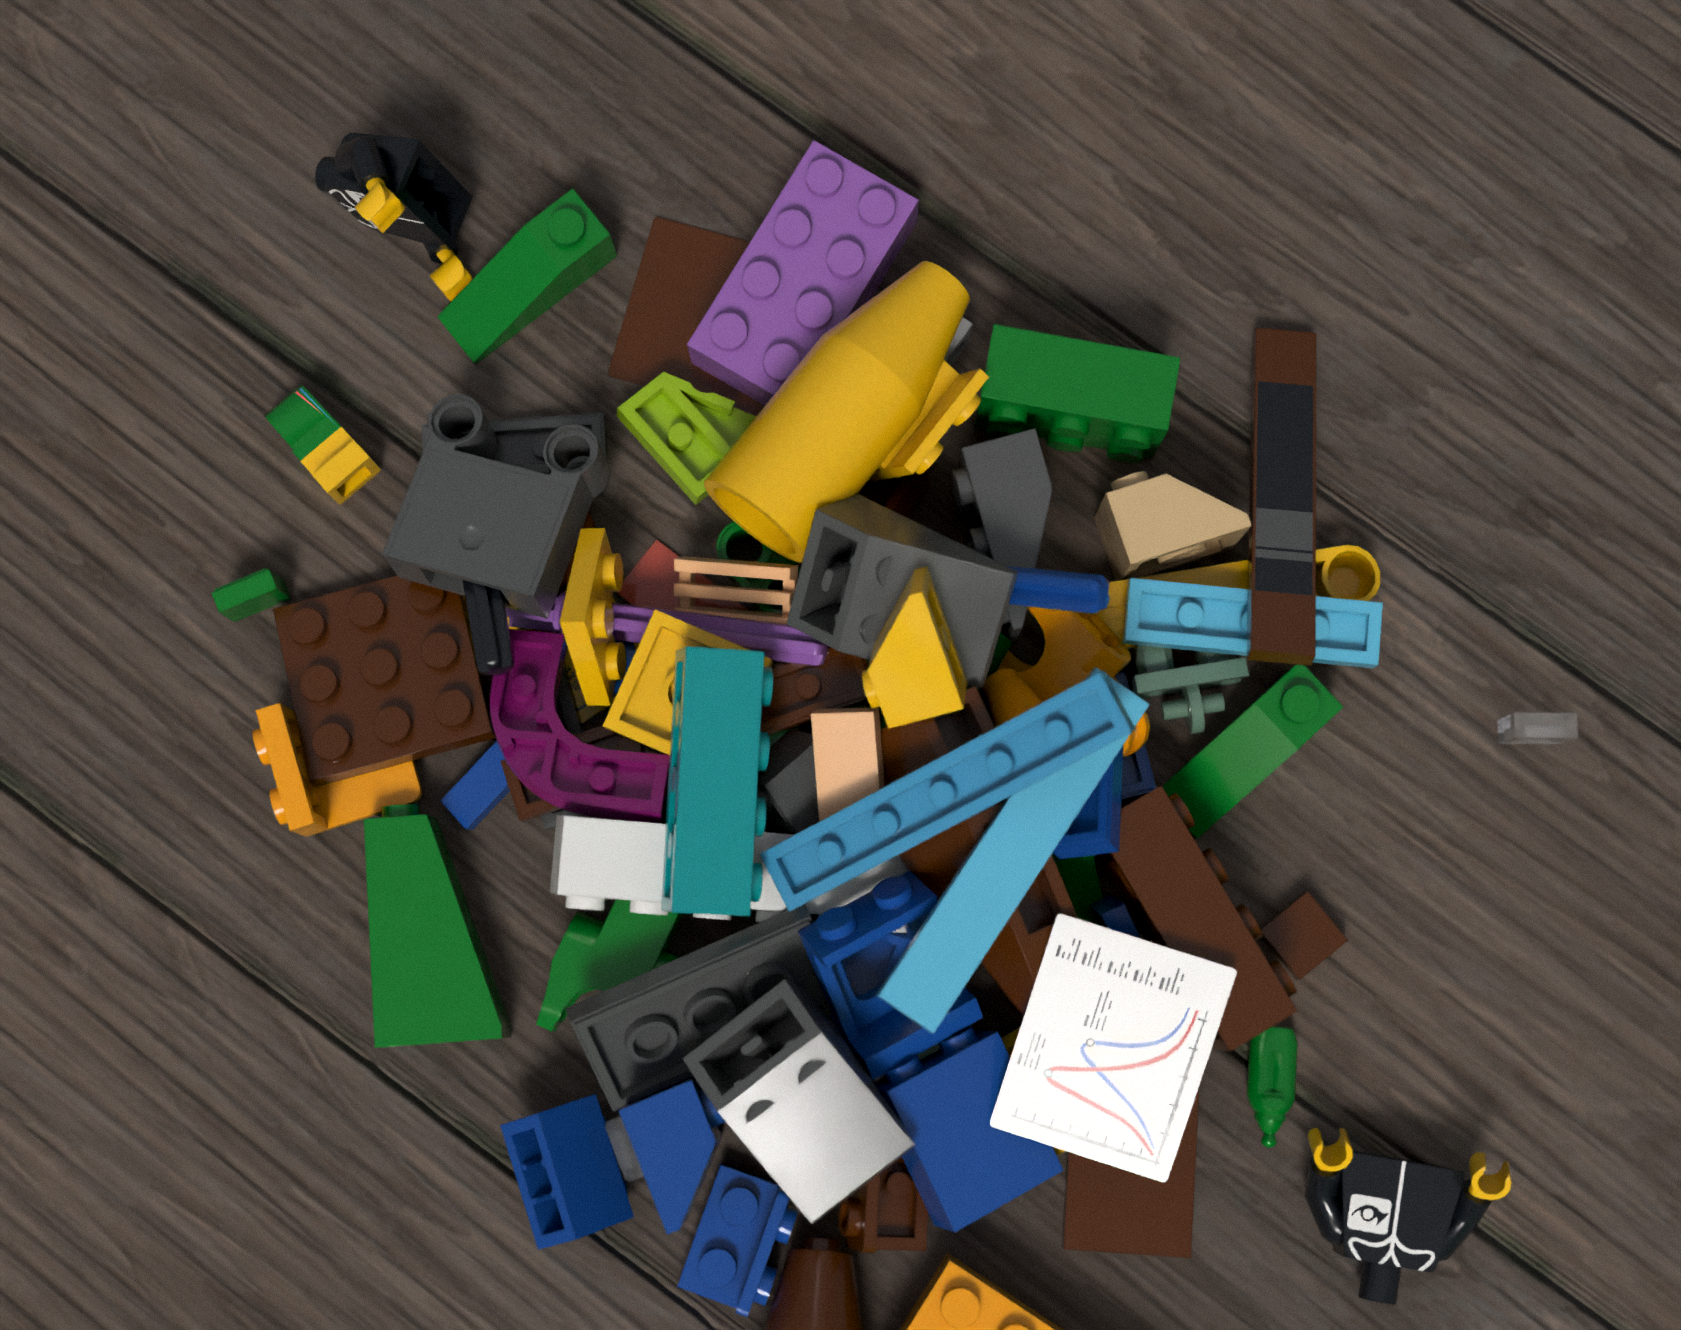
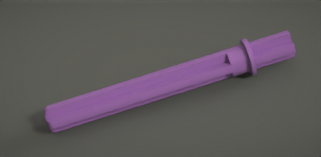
M567 590L556 596L548 619L506 608L509 626L563 634L560 617ZM612 603L614 613L613 635L614 639L619 641L640 643L656 609L751 651H764V656L773 661L820 666L824 663L829 646L787 624Z

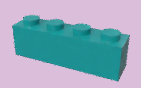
M685 646L676 650L661 910L671 913L750 916L751 902H759L763 875L761 863L753 862L754 836L761 837L764 833L766 803L764 797H757L758 771H766L770 749L768 733L760 732L761 706L770 705L773 691V672L771 667H764V651Z

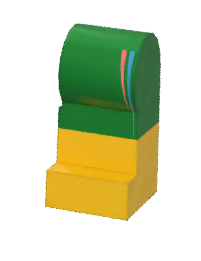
M302 384L264 415L293 449V454L339 505L381 471L370 456Z

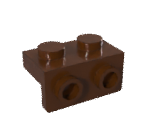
M902 1156L840 1203L839 1229L841 1235L846 1236L847 1247L861 1253H875L876 1250L926 1251L928 1211Z

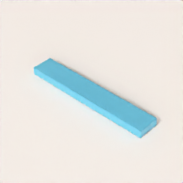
M1095 667L1089 672L1085 680L1101 672V670ZM1108 676L1135 727L1150 704ZM1130 734L1005 799L877 992V997L928 1032L934 1034Z

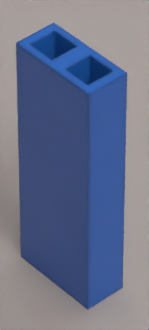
M497 741L441 799V803L466 830H474L510 791L500 762L504 760Z

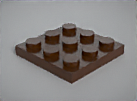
M396 575L273 609L308 777L315 787L496 738L482 676L477 669L471 629L462 595L405 580Z

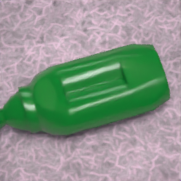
M1271 1027L1249 1040L1247 1098L1249 1105L1254 1110V1119H1256L1258 1126L1264 1133L1261 1143L1266 1148H1272L1277 1144L1274 1134L1281 1128L1283 1122H1286V1114L1292 1108L1295 1101L1298 1042L1294 1029Z

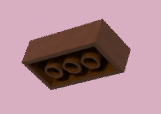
M1159 786L1121 809L1119 852L1097 854L1096 856L1147 941L1236 970V977L1212 1045V1049L1232 1051L1296 1013L1297 1009L1289 997L1296 994L1297 991L1278 960L1268 963L1257 945L1256 940L1263 937L1251 912L1244 904L1234 907L1222 887L1224 883L1229 881V878L1217 856L1210 848L1201 852L1188 829L1195 826V822L1183 800L1177 793L1167 796L1162 786Z

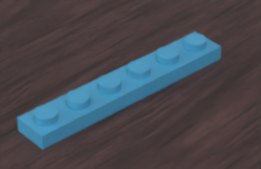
M1105 670L759 855L790 912L1132 733L1136 728Z

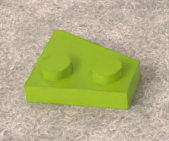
M662 372L617 407L616 415L695 505L709 495L704 487L706 478L756 418V416L735 408V401L714 392H700L690 382L666 372Z

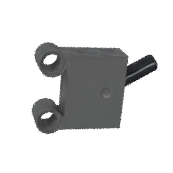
M454 394L444 397L437 402L429 413L428 426L431 434L382 556L399 578L465 596L477 669L482 675L498 676L505 674L506 671L512 669L515 665L506 608L548 619L593 498L605 490L610 480L611 471L596 436L590 429L574 424L557 428L544 443L543 456L550 475L491 460L496 453L498 442L488 419L474 399L466 395ZM468 426L473 427L472 431L465 437L452 439L460 429ZM589 456L587 462L580 468L573 470L565 469L567 464L574 458Z

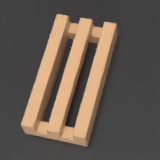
M688 556L675 558L674 571L679 572V582L674 583V596H679V606L674 608V610L786 624L798 581V565ZM695 573L783 580V591L695 583ZM695 598L782 605V613L695 606Z

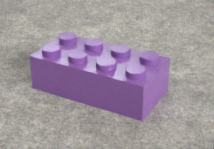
M813 140L687 343L691 363L765 406L817 340L872 298L917 224L919 200Z

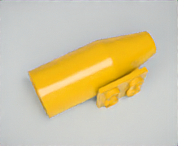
M922 261L824 333L704 481V487L713 501L736 524L759 542L785 558L795 562H803L816 509L857 495L868 480L878 481L894 477L900 478L905 475L914 474V472L918 475L925 472L942 453L944 446L939 440L952 424L955 426L961 425L977 409L981 398L976 393L989 378L981 369L959 374L944 360L970 302V296L959 280L941 266L929 261Z

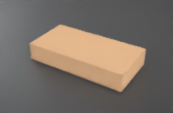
M879 707L816 709L811 713L819 822L885 787Z

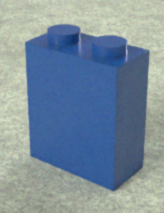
M972 1025L939 1042L938 1044L941 1049L921 1060L916 1055L888 1070L884 1074L886 1079L875 1084L916 1143V1146L905 1153L902 1158L934 1226L952 1232H957L1064 1171L1053 1146L1009 1133L990 1125V1120L1010 1062V1056L998 1031H974Z

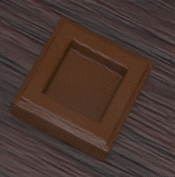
M1308 891L1303 892L1260 927L1263 935L1262 939L1296 980L1302 979L1348 941Z

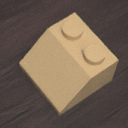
M1146 471L1129 474L1111 483L1113 491L1105 494L1094 516L1115 581L1150 576L1231 550L1252 526L1247 513L1168 474L1149 479Z

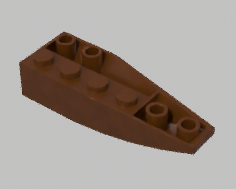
M976 686L966 689L964 709L890 729H888V726L881 729L885 786L995 728ZM1005 799L899 854L902 864L925 884L939 900ZM1052 854L980 962L1023 1017L1056 916L1058 914H1065L1078 919Z

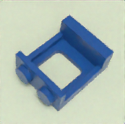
M910 870L900 876H892L880 881L869 893L845 906L825 911L817 918L816 922L798 931L843 1040L873 1080L983 1018L976 997L965 987L934 1034L928 1032L877 997L876 994L883 984L862 995H854L840 961L905 926L909 939L912 941L938 902L937 896Z

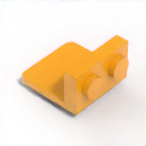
M281 703L255 710L260 728L253 730L254 745L264 766L271 764L277 785L276 788L269 791L271 805L279 824H288L289 831L308 837L381 814V807L413 804L421 798L422 786L414 760L315 787L309 781L295 711Z

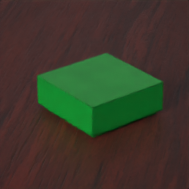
M267 568L214 589L215 592L211 593L218 612L233 622L291 599L284 579Z

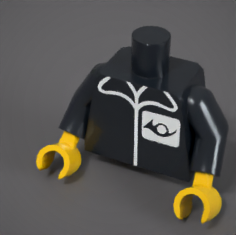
M349 133L343 138L340 147L335 153V157L327 156L320 160L315 171V181L320 191L331 194L363 225L382 233L385 232L424 244L432 262L443 263L429 277L450 302L471 282L472 276L456 257L458 247L455 239L473 197L420 140Z
M1313 1128L1308 1133L1313 1157L1309 1165L1305 1199L1322 1238L1332 1243L1333 1251L1343 1257L1363 1260L1358 1297L1365 1300L1396 1305L1401 1268L1433 1273L1438 1262L1449 1259L1477 1227L1492 1200L1506 1196L1511 1189V1174L1507 1161L1502 1163V1168L1499 1172L1492 1175L1483 1174L1486 1169L1485 1153L1477 1152L1470 1157L1471 1179L1464 1181L1465 1172L1453 1168L1353 1151L1344 1128H1340V1137L1336 1143L1323 1146L1319 1128Z

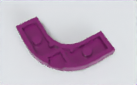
M509 629L515 665L512 669L506 671L505 674L493 675L490 692V713L500 751L515 776L538 797L569 812L597 818L663 824L668 794L670 755L604 749L583 743L567 731L557 715V696L567 649L564 634Z

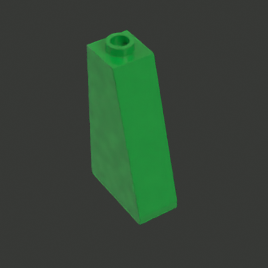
M417 804L381 807V818L364 819L375 1048L510 1038V1022L438 819L428 814L420 815L419 805Z

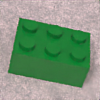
M994 324L984 371L989 378L981 388V402L977 409L975 426L987 428L986 434L995 439L1035 429L1038 438L1047 439L1046 445L1056 450L1080 452L1083 446L1107 450L1106 456L1116 461L1140 463L1143 461V457H1154L1168 432L1181 357Z

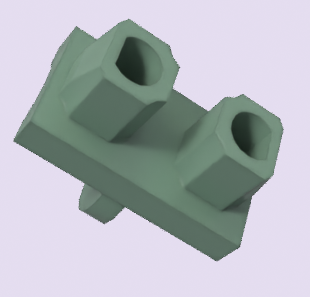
M1135 645V675L1128 682L1130 691L1142 699L1181 693V699L1160 703L1163 720L1184 717L1190 734L1204 732V714L1225 711L1222 693L1201 696V689L1239 684L1241 678L1249 676L1246 657L1236 658L1232 654L1193 651L1196 665L1175 668L1171 648Z

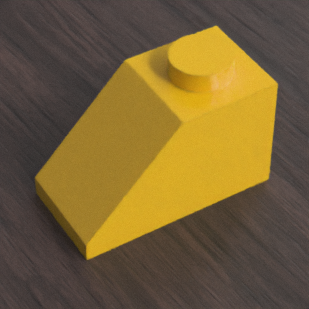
M927 566L915 569L873 645L868 670L862 672L863 687L867 700L872 708L881 707L888 729L964 709L968 681Z

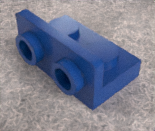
M721 1163L677 1287L736 1308L735 1313L748 1317L753 1302L765 1306L778 1271L777 1268L768 1266L766 1263L774 1241L787 1245L799 1211L798 1207L788 1204L789 1197L776 1182Z

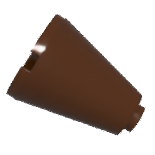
M804 1238L802 1249L789 1250L764 1330H863L853 1256L841 1253L840 1241L824 1238Z

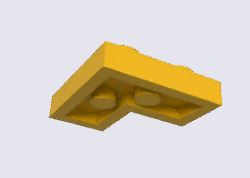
M605 528L580 529L560 617V625L586 706H611L616 680H623L626 673V651L622 642H615L613 635L614 613L611 603L613 591H620L622 589L623 562L619 553H612Z

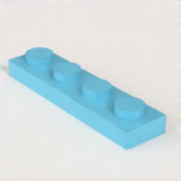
M1130 578L1127 582L1122 644L1247 656L1248 589ZM1316 596V653L1312 663L1372 669L1378 666L1383 603Z

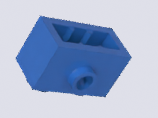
M596 1094L500 1125L538 1250L577 1240L634 1217L627 1196V1186L621 1176L609 1138L608 1124L601 1112Z

